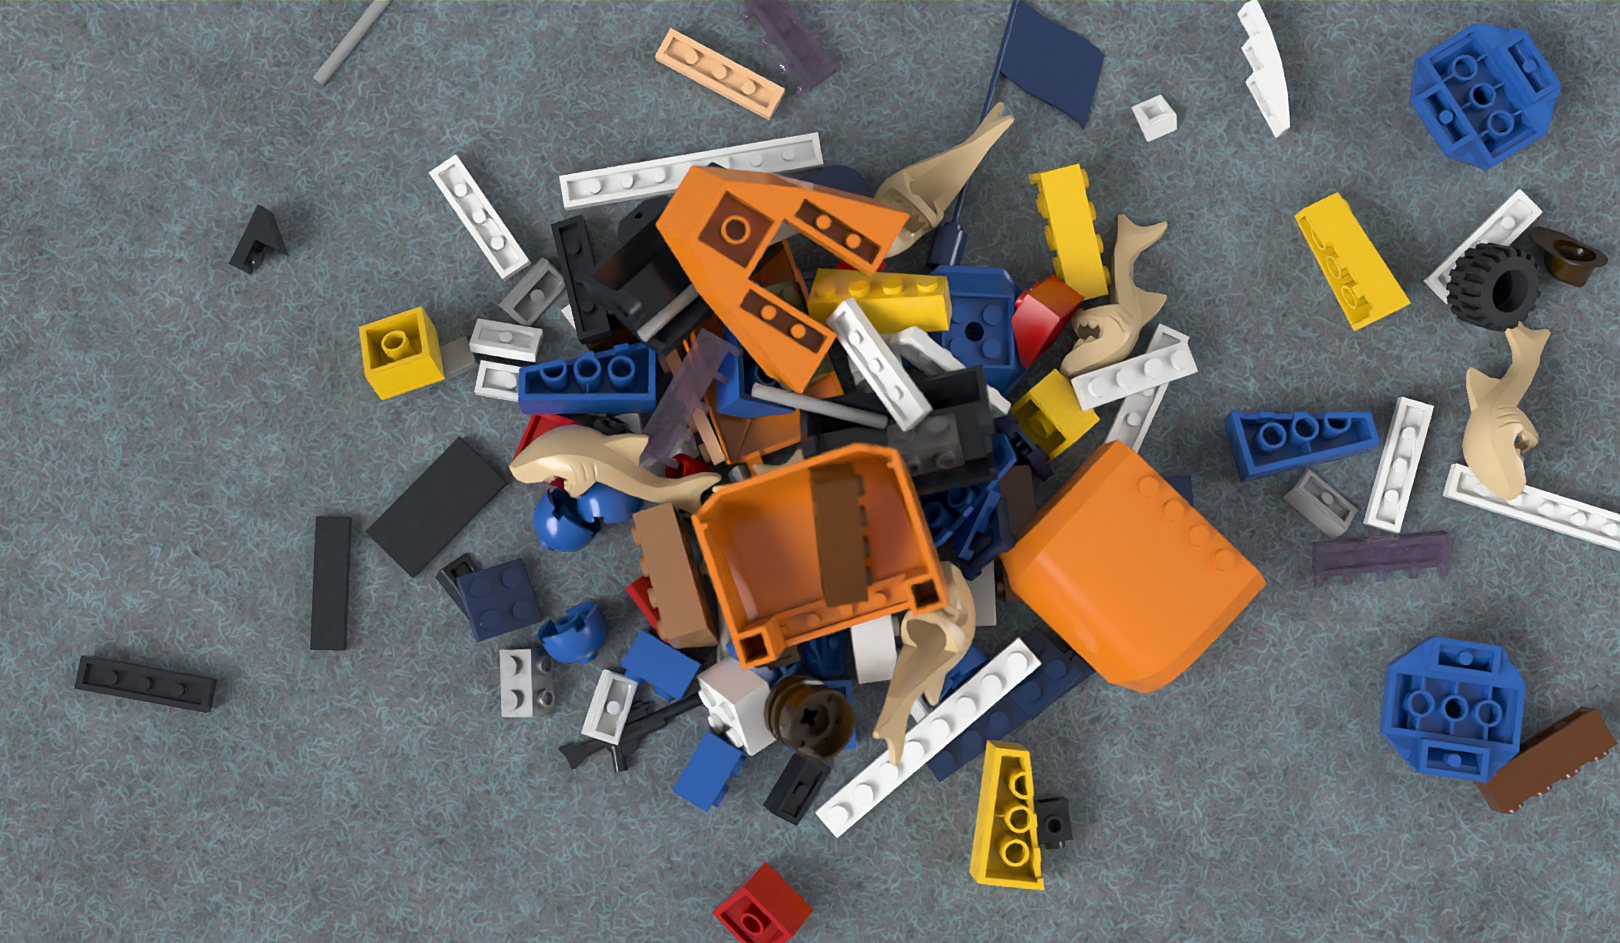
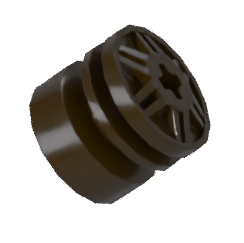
M793 674L777 683L771 689L765 701L763 713L766 728L771 735L783 745L788 746L797 755L811 762L826 761L837 756L848 745L854 733L856 720L853 706L844 695L808 674Z

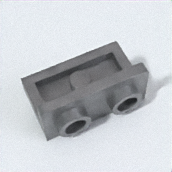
M954 412L923 418L913 429L905 432L899 424L886 426L889 448L898 450L906 464L910 477L965 464Z
M546 649L499 650L502 717L553 715L555 702L553 686L554 663L553 658Z

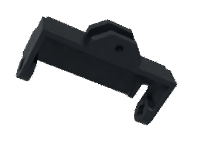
M714 162L707 165V167L725 168ZM667 195L644 200L619 222L617 239L620 244L580 278L596 304L612 312L646 347L664 358L687 339L706 319L714 314L712 308L699 295L647 342L643 341L637 333L639 329L692 284L656 226L657 221L672 198ZM782 241L767 246L750 274L749 280L784 248Z
M902 365L932 408L924 418L951 412L955 413L965 462L962 466L911 477L917 496L930 495L940 491L999 480L990 435L996 433L983 365L925 377L922 370ZM866 378L856 385V392L820 399L887 416L886 426L898 424ZM800 409V441L803 460L855 443L889 448L886 427L883 430Z

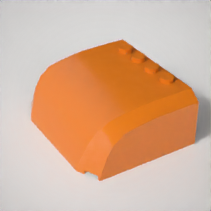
M1119 440L1099 445L1015 536L1017 541L1015 547L1009 552H1002L999 555L1008 575L1007 579L1011 590L1108 683L1144 694L1162 688L1182 674L1222 634L1267 584L1258 569L1134 450Z
M855 443L719 488L691 516L742 670L777 660L783 650L791 645L911 608L914 617L946 607L949 604L951 594L921 504L906 464L897 449ZM851 461L855 474H862L865 495L859 496L860 505L865 506L868 526L862 527V534L867 536L869 540L871 555L870 557H865V566L870 565L873 586L867 587L869 599L867 602L827 608L821 590L808 468Z

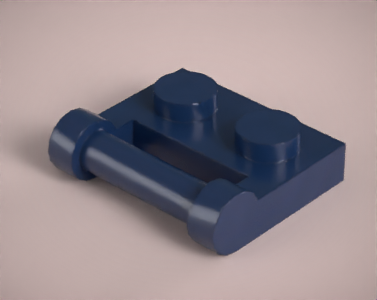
M1000 497L996 508L991 513L984 533L976 530L970 543V547L974 551L972 558L968 561L959 557V569L963 577L968 581H974L981 575L982 569L1002 552H1009L1016 545V538L1010 532L1007 498ZM994 539V542L991 543L986 549H984L986 545ZM984 549L979 555H977V556L975 557V555H976L980 550Z

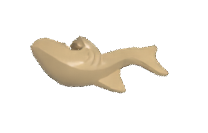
M997 103L984 118L978 129L963 143L901 169L899 172L888 177L879 187L874 199L910 214L884 259L908 249L917 239L935 229L944 217L943 212L967 182L987 151L1013 123L1014 117L1011 114L1002 117L1005 107L1004 103Z
M1125 214L1117 216V235L1111 259L1110 305L1099 306L1085 311L1080 308L1076 310L1071 318L1072 327L1080 339L1075 341L1073 349L1063 359L1059 371L1070 382L1071 379L1123 362L1132 352L1139 338L1141 328L1158 314L1166 302L1167 295L1145 292L1135 286L1133 281V263L1143 250L1163 236L1168 228L1166 221L1141 227L1131 222Z
M1520 321L1518 322V327L1514 329L1507 328L1505 331L1512 350V364L1504 377L1501 379L1490 378L1472 367L1466 372V388L1471 414L1465 428L1462 444L1464 458L1471 472L1484 486L1498 497L1508 501L1517 498L1525 487L1524 457L1520 456V453L1524 454L1539 442L1538 432H1536L1531 421L1517 405L1533 380L1540 363L1541 353L1551 334L1546 328L1541 330L1528 329ZM1519 437L1520 442L1514 443L1515 438Z
M565 425L547 431L527 446L509 465L513 476L524 483L543 481L551 483L553 480H556L557 476L566 479L564 481V489L572 498H581L580 495L589 489L595 481H598L629 495L658 504L671 501L676 508L692 514L702 507L700 498L702 492L722 479L721 475L715 472H702L678 479L659 478L640 465V455L649 440V437L645 434L628 433L606 436L595 429L579 425Z
M950 561L940 562L951 594L948 606L914 617L912 611L909 610L902 622L901 639L903 647L893 671L885 705L873 731L875 738H884L887 741L890 764L892 766H897L900 763L904 750L907 719L914 701L924 692L931 705L938 703L946 673L954 668L963 658L975 635V605L971 591L960 569Z

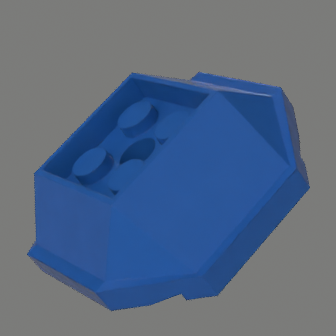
M1474 23L1415 60L1410 102L1446 157L1487 171L1547 134L1555 101L1558 99L1562 84L1525 29H1506L1493 25ZM1473 93L1480 96L1482 105L1474 100Z
M937 266L928 275L947 277L952 316L948 331H931L926 333L940 347L951 352L953 357L966 368L983 365L987 385L995 388L1005 398L1030 371V366L1026 369L1021 365L1011 322L1013 315L1018 309L1014 304L1022 294V291L1005 268ZM967 324L973 326L977 332L974 342L968 340L965 336ZM900 354L902 365L919 369Z
M1429 636L1387 664L1379 732L1414 772L1487 783L1496 774L1495 772L1506 765L1519 752L1526 683L1508 659L1509 657L1502 646ZM1451 699L1454 702L1455 710L1448 716L1445 712V705Z

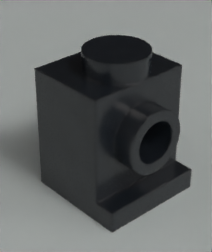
M1061 796L1033 800L1034 811L1037 816L1038 827H1036L1038 843L1045 844L1046 849L1066 847L1065 841L1073 840L1068 799ZM1052 819L1059 821V828L1055 831L1048 829V823Z

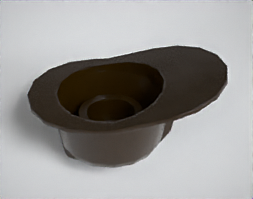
M1540 226L1532 228L1529 233L1532 241L1545 251L1544 264L1548 273L1561 282L1575 287H1583L1596 267L1605 266L1608 262V258L1604 253L1582 244L1565 233Z

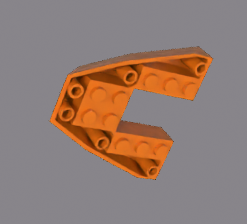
M691 165L657 221L656 226L697 292L764 372L794 392L801 394L837 334L748 279L783 222L867 276L874 275L910 214L874 198L773 173Z

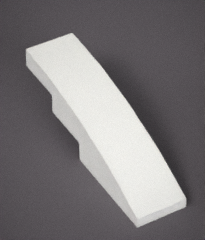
M1251 0L1244 4L1237 14L1250 37L1241 49L1254 70L1245 82L1277 138L1290 128L1286 81L1282 61L1271 28L1258 0Z

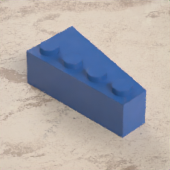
M642 342L632 345L625 343L614 346V349L598 353L591 351L582 353L581 357L568 360L557 359L519 368L518 402L522 414L657 413V353L646 347Z

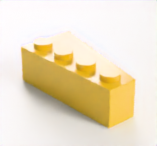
M1077 163L1028 174L1030 184L1037 183L1040 193L1037 194V199L1035 200L1038 212L1041 213L1043 219L1048 220L1049 225L1045 226L1044 231L1047 244L1051 251L1056 250L1057 257L1052 258L1057 278L1082 295L1084 300L1109 294L1107 286L1111 284L1108 268L1102 266L1100 253L1104 251L1100 235L1095 234L1092 222L1096 221V212L1092 201L1088 202L1085 189L1089 188V181L1085 169H1081L1080 164Z
M1338 192L1302 209L1294 216L1354 331L1411 304L1355 219L1350 205Z
M822 268L817 270L807 301L809 317L829 330L831 328L826 323V320L844 300L851 298L855 300L879 335L894 334L914 326L925 332L949 330L952 307L948 280L945 276L875 272L874 275L867 276L861 271Z
M987 740L969 872L978 884L1044 890L1040 868L1041 854L1036 827H1038L1037 816L1033 803L1034 790L1030 752L1020 743Z

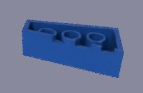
M1231 411L1223 420L1241 483L1368 453L1381 444L1371 412L1274 413L1260 411L1259 413H1243V411Z

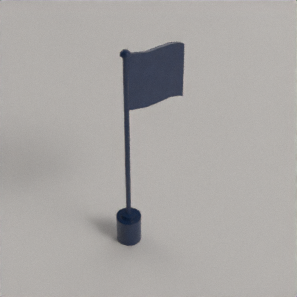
M1013 0L978 127L989 113L998 77L1001 73L1027 94L1064 112L1084 130L1104 55L1087 40L1046 19L1023 0ZM971 176L960 190L952 222H945L944 226L936 227L926 266L932 270L939 265L960 266L968 234L963 231V227L958 224Z

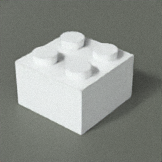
M890 614L850 627L858 683L891 680L901 652L900 648H895L894 640L895 636H900L897 615L891 616Z
M731 655L697 676L701 686L699 696L709 709L710 716H708V721L716 733L720 734L722 732L734 747L743 749L751 757L776 740L767 730L763 717L765 701L770 693L767 682L750 669L742 670L740 662Z

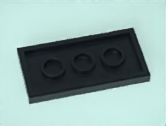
M458 437L365 532L412 578H415L508 483L461 437Z

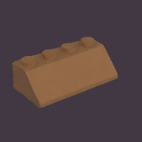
M670 501L633 513L635 526L630 527L636 546L641 545L644 556L639 558V562L644 576H650L652 588L648 589V595L653 608L658 607L661 619L657 620L656 624L661 639H667L674 649L719 645L685 522Z

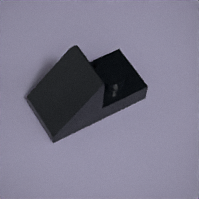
M259 204L229 262L233 267L251 275L253 269H258L261 266L265 256L264 246L289 256L274 214Z

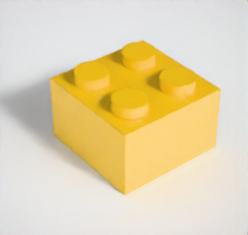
M422 306L359 327L365 377L381 400L445 379L437 330Z
M1056 368L1009 408V411L1018 420V426L1035 445L1038 444L1048 454L1050 460L1047 463L1075 443L1100 420L1093 408L1082 412L1070 381L1061 375Z

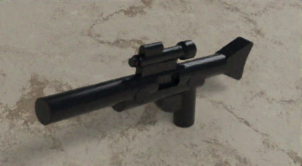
M699 692L648 714L646 710L652 706L651 703H643L642 699L631 704L618 745L594 738L583 745L561 746L559 751L567 758L571 769H576L587 756L607 748L608 752H611L615 773L627 771L625 756L634 753L638 749V739L666 727L667 720L704 703L699 696Z

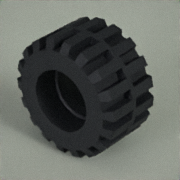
M1488 242L1487 244H1476L1475 248H1468L1464 251L1465 256H1459L1455 261L1457 266L1455 269H1451L1449 273L1451 280L1446 285V290L1449 291V295L1446 298L1447 303L1452 304L1451 312L1458 315L1457 318L1463 322L1492 331L1504 332L1507 328L1514 329L1518 327V322H1524L1528 318L1529 311H1534L1536 298H1540L1541 291H1539V285L1542 284V277L1538 276L1541 271L1539 264H1535V258L1527 254L1526 251Z

